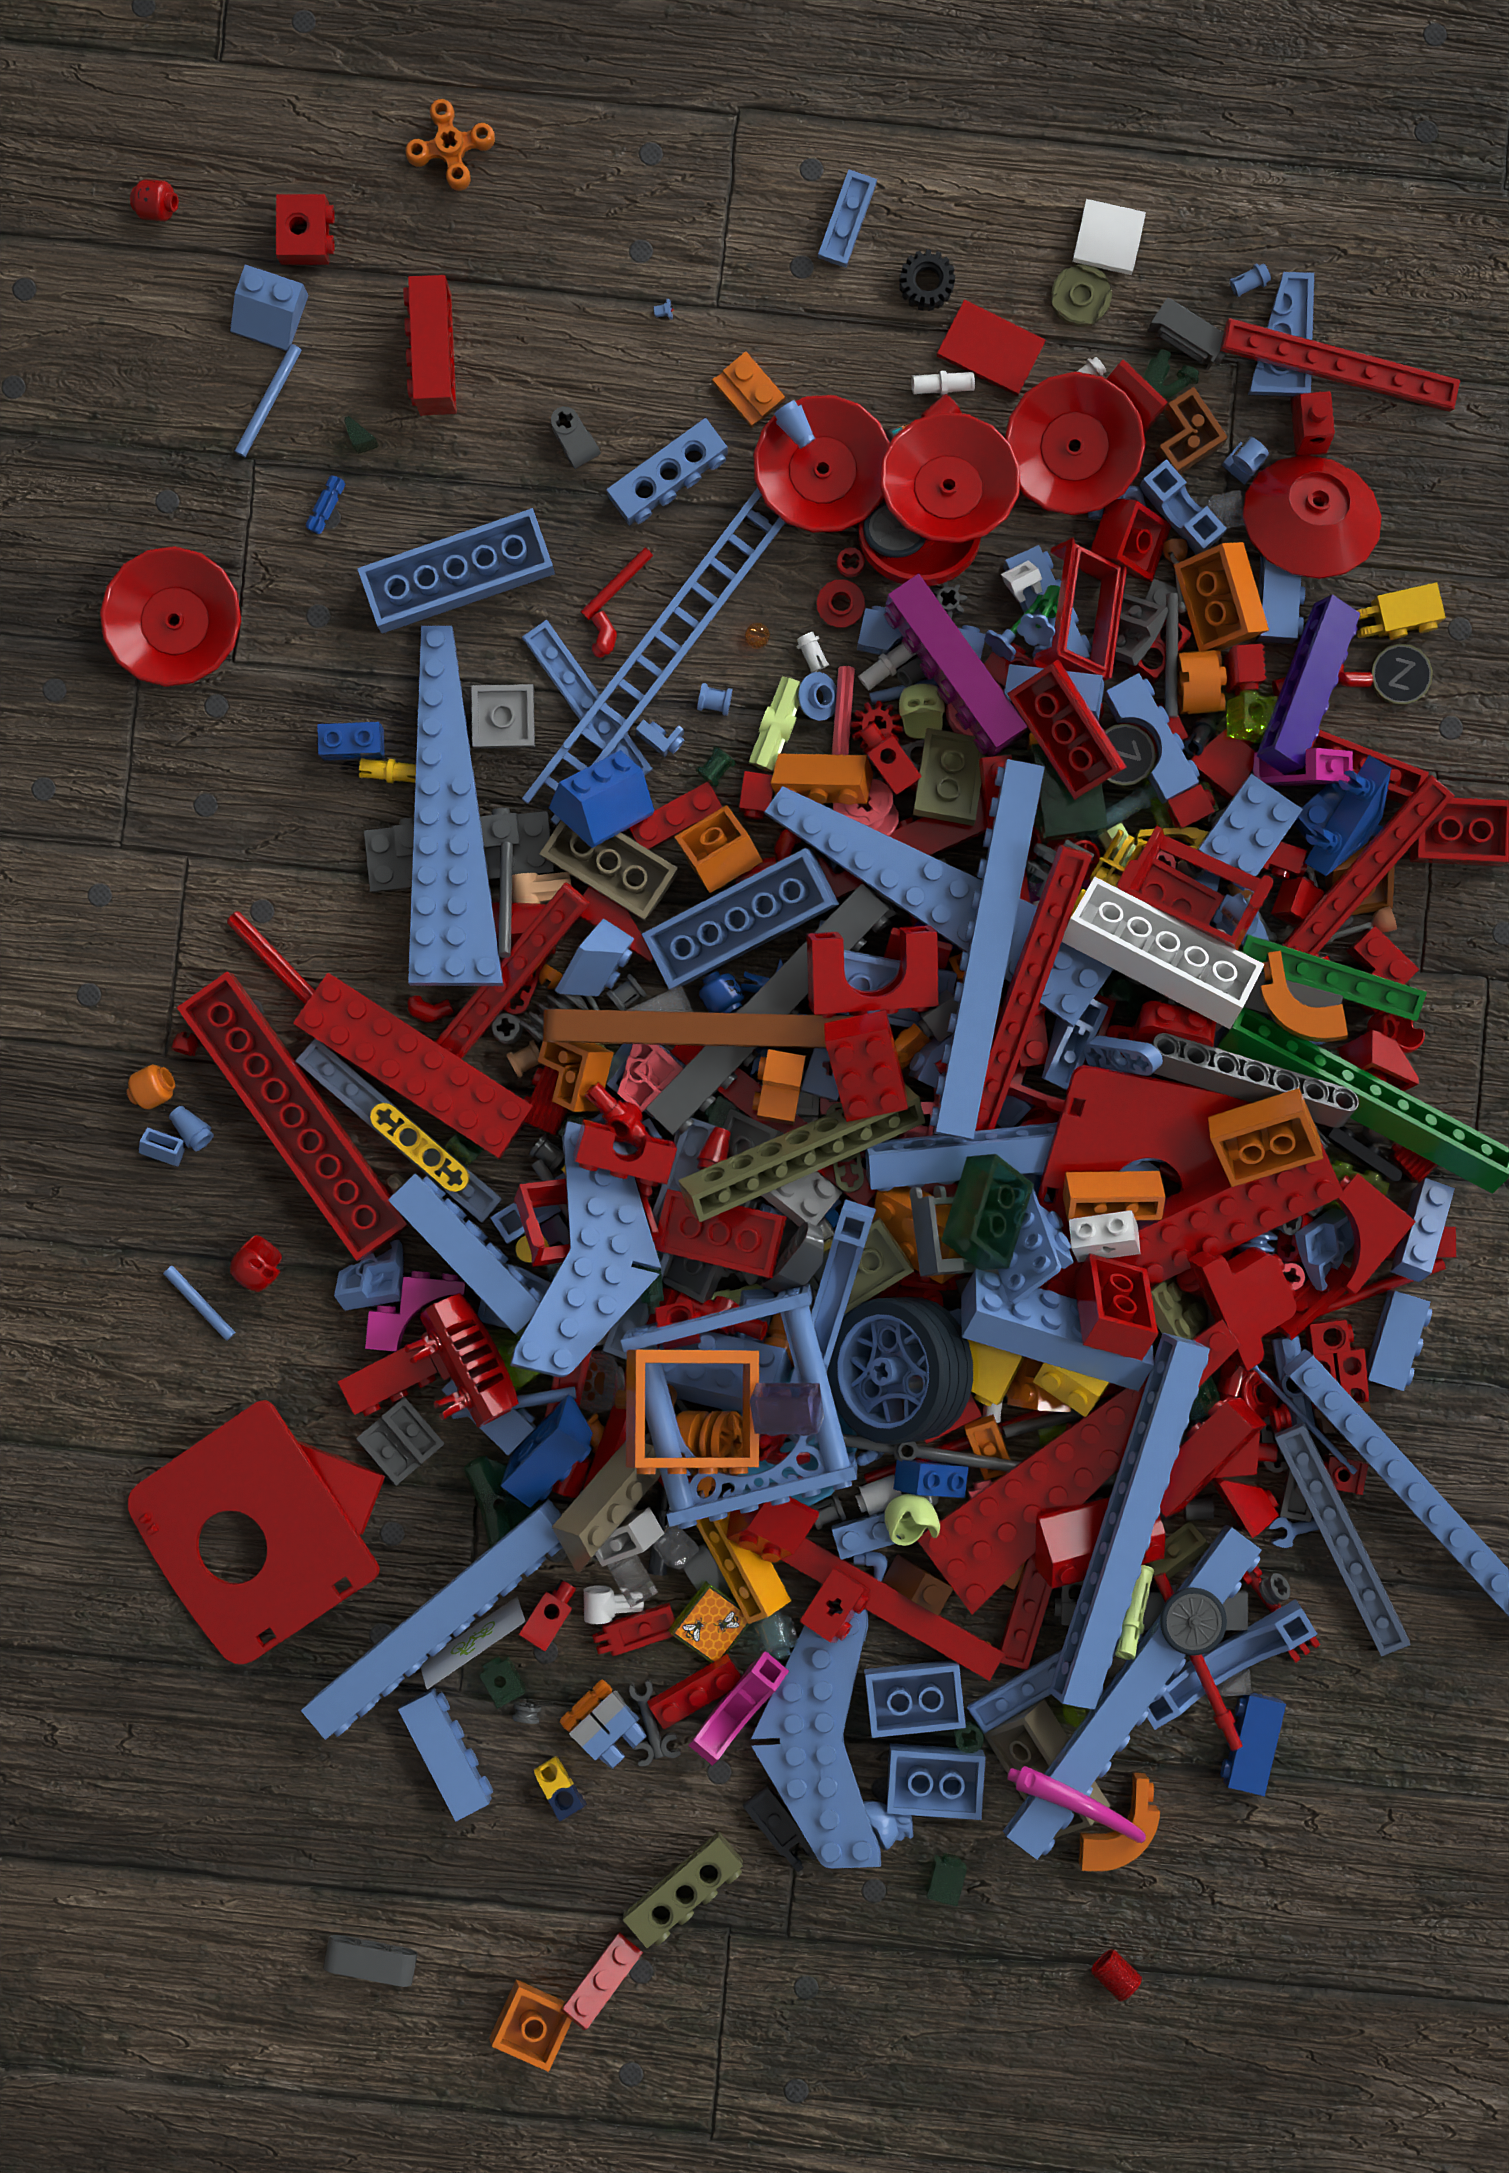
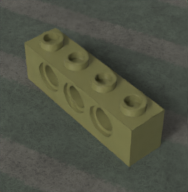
M718 1831L624 1912L623 1921L646 1948H649L653 1943L656 1946L660 1945L671 1934L668 1931L676 1923L680 1925L686 1923L694 1915L693 1909L702 1902L706 1905L718 1894L716 1889L724 1882L730 1884L740 1876L743 1859ZM705 1865H713L718 1873L712 1878H706L701 1874L700 1870ZM687 1885L693 1889L694 1894L689 1898H681L676 1890L680 1886ZM657 1906H664L670 1911V1914L664 1919H659L654 1916L653 1909Z

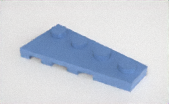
M1283 272L1267 325L1268 329L1312 340L1314 273ZM1257 361L1248 395L1297 396L1303 393H1311V375Z

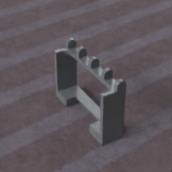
M1010 1182L1008 1184V1194L1020 1186L1018 1182ZM987 1183L985 1186L986 1195L972 1196V1189L969 1184L961 1185L959 1189L960 1197H946L944 1186H935L934 1196L923 1197L920 1187H912L910 1199L920 1277L974 1273L975 1269L986 1272L998 1271L994 1257L974 1259L941 1258L935 1206L1003 1201L1004 1197L1008 1194H998L995 1183Z

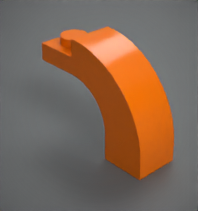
M1281 951L1269 952L1267 961L1262 963L1265 964L1263 966L1265 981L1271 980V984L1262 985L1260 987V994L1264 1006L1273 1020L1287 1032L1308 1041L1331 1042L1346 1039L1348 1032L1343 1004L1315 1008L1300 1003L1292 996L1287 987Z
M1133 1773L1131 1809L1127 1820L1145 1833V1841L1137 1843L1115 1830L1101 1834L1080 1833L1079 1866L1082 1871H1109L1120 1868L1140 1856L1151 1843L1158 1828L1160 1810L1156 1805H1148V1802H1153L1154 1784L1149 1783V1778L1145 1773Z

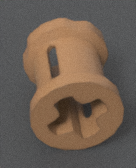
M534 1040L529 1041V1045L515 1053L509 1052L506 1054L519 1078L523 1077L524 1072L538 1064L544 1065L538 1062L540 1050Z

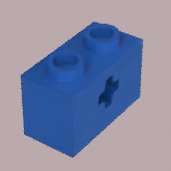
M380 722L317 724L318 755L324 761L385 758L384 728Z
M914 1459L913 1461L902 1460V1462L897 1460L893 1490L914 1495L965 1498L968 1467L930 1460Z

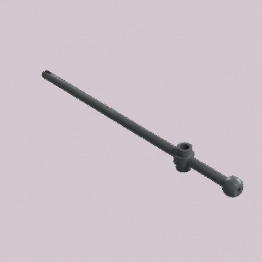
M842 1433L846 1447L893 1454L901 1462L902 1460L913 1461L915 1458L1003 1472H1008L1020 1463V1461L919 1446L916 1442L880 1444L861 1436ZM908 1445L907 1453L902 1454V1447ZM1110 1476L1100 1487L1113 1489L1117 1477Z

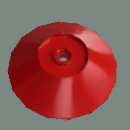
M1076 371L1048 377L1027 391L1009 416L1005 439L1012 445L1021 469L1020 491L1022 494L1047 511L1067 515H1078L1101 510L1122 496L1140 471L1146 444L1141 415L1127 393L1102 376ZM1072 441H1078L1081 444V448L1076 452L1069 449Z
M835 395L806 396L795 402L798 406L802 405L813 432L812 434L816 439L800 449L777 425V418L774 415L762 428L753 453L754 481L765 504L787 524L812 533L838 532L866 520L884 500L880 488L881 459L890 442L881 423L860 404ZM820 466H826L829 471L826 474H820L817 469Z
M939 412L914 420L893 437L881 459L880 488L888 510L908 531L932 542L963 543L986 536L1008 518L1019 497L1021 469L1012 445L993 425L969 414ZM946 484H950L954 488L952 490H947L943 486Z
M1302 455L1280 459L1257 474L1245 493L1242 517L1250 541L1267 561L1290 574L1321 579L1346 574L1368 559L1380 538L1382 515L1374 492L1356 472L1332 459Z
M176 546L147 550L124 563L107 585L100 609L103 640L117 664L141 681L165 687L194 683L217 670L235 647L241 624L238 593L224 569L200 552ZM178 616L180 618L179 623L175 626L170 625L171 618Z

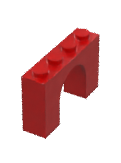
M931 925L900 927V966L898 972L889 984L873 991L859 990L848 984L844 971V938L839 932L807 934L809 1008L814 1015L832 1018L837 1016V1013L849 1012L851 1016H860L874 1010H886L887 1014L898 1013L899 1009L911 1008V1011L924 1012L928 1011L931 1006H939L937 931Z

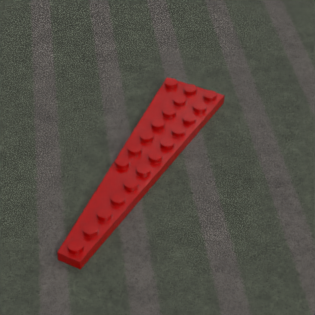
M1222 1318L1191 1339L1210 1349L1208 1364L1203 1370L1198 1387L1241 1346ZM1149 1375L1139 1391L1126 1387L1091 1411L1086 1417L1081 1418L939 1520L940 1531L937 1538H933L929 1529H927L917 1540L972 1615L1036 1551V1516L1082 1505L1120 1467Z

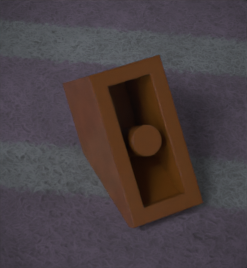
M896 1554L882 1580L911 1601L938 1616L954 1589L944 1579L899 1554Z

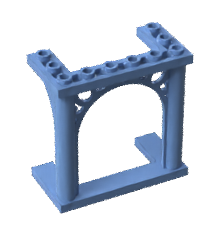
M807 1283L805 1286L779 1291L778 1297L686 1321L658 1328L657 1322L631 1328L621 1339L624 1353L627 1350H658L657 1344L781 1313L799 1381L805 1412L803 1429L792 1451L774 1467L752 1475H730L719 1471L718 1474L697 1473L691 1482H689L688 1476H691L692 1473L689 1472L688 1468L687 1474H667V1468H659L669 1503L666 1515L670 1527L678 1525L679 1529L689 1528L697 1524L696 1520L709 1517V1521L720 1520L728 1517L727 1512L740 1509V1513L752 1512L759 1509L758 1504L770 1501L771 1505H780L789 1502V1496L801 1493L803 1498L815 1496L821 1493V1488L833 1486L834 1490L843 1489L851 1486V1481L857 1479L858 1464L855 1452L847 1453L809 1309L813 1298L810 1283ZM645 1363V1416L656 1457L683 1458V1453L686 1458H697L689 1450L681 1436L662 1363ZM811 1420H813L814 1427L810 1426ZM814 1434V1444L819 1443L820 1449L813 1445H807L806 1438ZM802 1452L812 1454L818 1460V1467L815 1470L803 1469L797 1463V1455ZM792 1467L800 1476L788 1474V1478L782 1475V1470ZM710 1476L715 1480L716 1487L710 1496L705 1497L703 1490L697 1492V1485L701 1479ZM756 1478H762L763 1484L757 1486L755 1485L754 1480ZM730 1482L734 1484L735 1489L733 1492H731V1489H728L723 1495L719 1496L724 1483Z

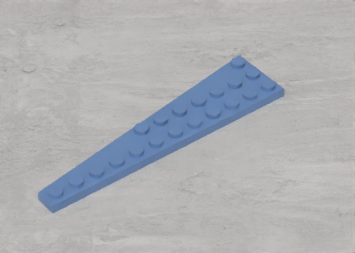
M421 626L408 983L410 986H504L500 957L498 955L495 920L493 917L484 842L452 626Z
M781 787L764 814L924 925H931L937 931V934L962 951H969L970 940L965 939L968 921H974L976 909L971 908L974 890H980L982 880L786 787ZM1020 898L1004 980L1008 983H1011L1037 906ZM1061 942L1039 1004L1074 1027L1113 971V968Z

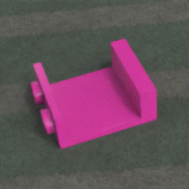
M1322 748L1306 749V774L1296 775V771L1284 775L1258 758V752L1254 753V776L1267 785L1303 786L1339 783V780L1349 781L1350 779L1344 772L1353 771V751Z

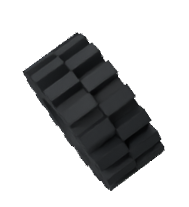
M926 249L925 254H922L920 250L915 253L914 257L910 255L907 258V263H904L902 266L899 280V288L903 292V299H908L911 307L917 305L918 310L923 311L924 307H928V311L934 310V306L942 307L944 301L947 302L950 299L955 283L953 264L949 265L950 260L947 257L943 259L941 252L936 251V254H931L930 249ZM923 270L935 272L939 278L938 286L931 291L920 289L915 281L917 274Z

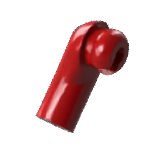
M600 611L591 617L592 622L599 631L596 643L592 644L591 649L596 657L603 658L613 651L617 632L605 612Z
M787 829L781 832L774 846L778 862L791 856V851L795 844L802 841V839Z
M414 995L407 1001L408 1012L412 1017L427 1023H432L454 1013L449 999L431 1005L423 1001L421 996Z

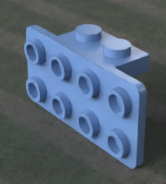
M1028 1182L1014 1189L1004 1197L1003 1201H999L990 1207L985 1215L981 1217L1007 1298L1013 1304L1018 1303L1058 1274L1061 1268L1065 1269L1074 1262L1069 1250L1071 1244L1061 1228L1063 1227L1061 1218L1056 1212H1049L1039 1204L1034 1188Z

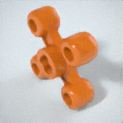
M438 99L430 107L431 119L438 127L435 138L430 141L411 140L405 148V154L408 162L416 167L426 165L433 158L442 159L448 165L446 180L449 186L456 191H462L469 186L471 181L470 172L462 162L465 152L470 149L481 151L491 149L495 142V134L492 127L486 123H478L467 132L459 131L453 126L455 115L452 104L448 100ZM441 111H445V112H446V113L443 114V115H439V114H438V113L441 112ZM481 135H486V136H487V137L484 138V139H480V138H479ZM452 142H455L456 144L454 147L451 146ZM446 143L450 145L449 148H445ZM417 151H421V152H422V153L419 154V155H414V153L417 152ZM457 175H462L460 179L454 178Z

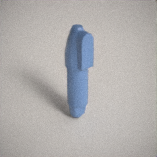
M867 1450L858 1456L857 1464L860 1466L867 1465L881 1458L884 1453Z

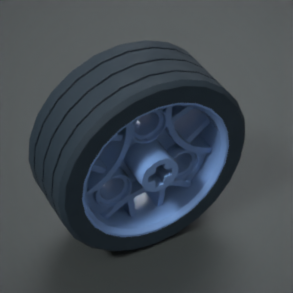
M923 1297L877 1298L861 1303L849 1311L843 1318L827 1370V1377L838 1413L851 1429L861 1437L875 1443L899 1444L937 1437L954 1425L962 1415L970 1398L973 1384V1359L968 1340L962 1338V1327L952 1314L938 1303ZM901 1399H904V1411Z

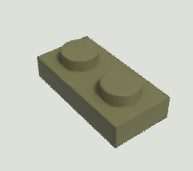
M1189 1521L1165 1539L1164 1559L1146 1563L1145 1565L1154 1569V1576L1165 1572L1167 1578L1170 1579L1205 1552L1210 1545L1191 1521Z

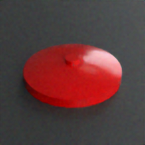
M946 484L943 486L944 488L950 490L954 488L950 484ZM864 521L859 522V542L867 561L884 577L900 584H904L918 573L927 586L942 584L954 579L973 562L981 542V537L963 543L932 542L926 539L924 545L917 552L906 557L892 558L877 553L869 546L864 536Z

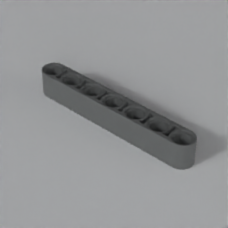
M1161 1033L1151 1043L1158 1049L1163 1059L1162 1065L1153 1072L1154 1074L1226 1094L1250 1103L1300 1088L1313 1122L1335 1128L1342 1127L1359 1105L1357 1095L1346 1087L1178 1036Z

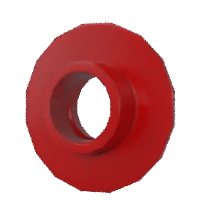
M834 580L827 583L820 590L817 597V610L820 617L827 624L834 627H848L855 624L865 609V598L861 589L855 583L848 580ZM837 595L846 596L850 601L849 608L845 611L835 610L832 606V599Z
M1260 1369L1277 1385L1274 1377L1269 1372ZM1251 1370L1248 1372L1241 1385V1398L1260 1418L1269 1416V1406L1276 1408L1279 1397L1260 1378L1256 1371ZM1257 1387H1258L1259 1390H1260V1399H1259V1400H1258V1398H1257V1396H1256V1389H1257Z

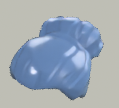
M873 1800L863 1801L873 1833L876 1835L879 1847L887 1851L896 1840L902 1841L904 1837L910 1839L913 1837L911 1815L887 1814V1805L885 1803Z

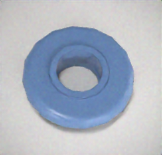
M821 672L810 673L802 680L799 685L798 700L802 711L809 718L821 721L827 720L834 714L837 693L834 681L827 674ZM818 688L823 693L822 704L817 700L816 693Z

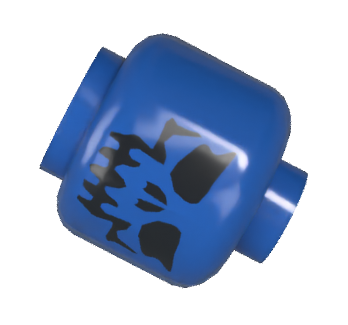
M716 971L702 980L705 985L700 989L699 997L709 1013H736L738 1009L743 1007L741 1002L744 1000L745 995L732 974L725 973L720 975Z

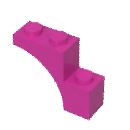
M412 1271L411 1276L403 1277L400 1313L396 1312L395 1306L377 1305V1311H369L365 1349L400 1350L406 1327L421 1308L443 1296L456 1295L458 1293L462 1295L467 1294L468 1284L465 1281H461L460 1275L442 1274V1279L430 1278V1272Z
M764 1651L746 1669L735 1687L717 1703L688 1746L713 1766L749 1719L777 1690L789 1670L768 1652Z

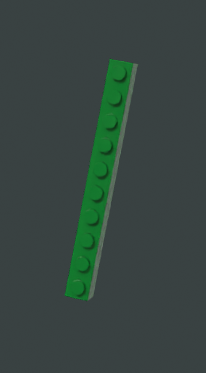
M1243 1006L1231 1029L1225 1027L1217 1046L1218 1048L1352 1090L1358 1097L1359 1105L1350 1116L1351 1119L1493 1194L1509 1178V1148L1314 1043L1292 1035L1278 1024Z

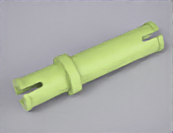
M1141 1565V1574L1136 1580L1132 1592L1131 1605L1126 1611L1122 1624V1634L1115 1651L1117 1657L1125 1660L1135 1659L1140 1634L1144 1632L1143 1617L1154 1574V1569L1146 1565Z

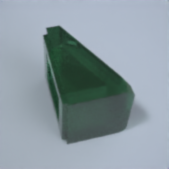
M344 417V422L356 453L360 454L379 447L376 438L351 417Z

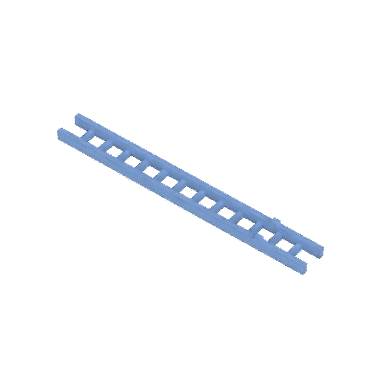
M758 487L523 796L522 800L529 804L544 783L556 791L559 783L552 779L550 775L562 759L578 771L587 768L586 765L568 752L580 735H583L602 750L593 764L609 757L786 523L779 517L772 526L769 520L759 512L755 513L751 510L762 496ZM745 517L767 533L755 550L733 534ZM727 541L749 557L737 574L715 558ZM709 565L731 581L719 598L697 583ZM691 589L713 605L701 622H698L679 607V604ZM672 614H675L694 629L682 647L660 631ZM654 637L676 653L663 671L642 655ZM635 662L657 677V680L645 695L623 679ZM617 686L639 702L627 719L605 704ZM599 710L621 726L608 744L586 728ZM554 815L550 821L557 826L561 819Z

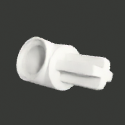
M600 1585L584 1588V1621L587 1623L604 1624L612 1621L615 1613L643 1611L644 1598L641 1593L614 1594L610 1587Z

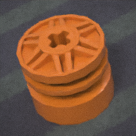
M682 1411L676 1419L681 1436L695 1457H743V1417L737 1411H712L711 1413L708 1411ZM688 1468L689 1472L692 1473L691 1476L694 1477L698 1473V1468ZM718 1468L719 1472L729 1474V1468Z

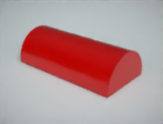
M1059 659L1007 693L1074 800L1127 767Z

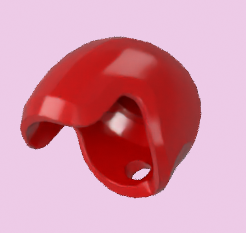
M1379 1010L1371 1016L1367 1023L1368 1032L1372 1030L1378 1031L1396 1040L1404 1054L1414 1052L1424 1041V1030L1414 1028L1413 1020Z
M255 1235L234 1255L230 1264V1273L243 1287L251 1291L260 1292L270 1286L279 1276L280 1270L276 1267L281 1261L282 1255L269 1241L259 1235Z

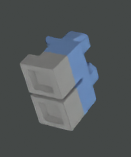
M616 1690L609 1694L592 1713L569 1733L595 1761L600 1758L612 1769L625 1757L614 1743L623 1737L632 1748H635L646 1737L643 1729L637 1723L640 1718L630 1710Z

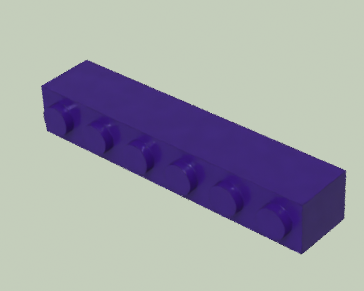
M1333 594L1314 603L1257 753L1258 758L1284 775L1306 766V749L1311 748L1313 741L1319 734L1320 729L1318 727L1322 716L1328 710V700L1332 690L1338 683V673L1341 665L1348 656L1347 649L1349 643L1357 632L1356 624L1360 613Z

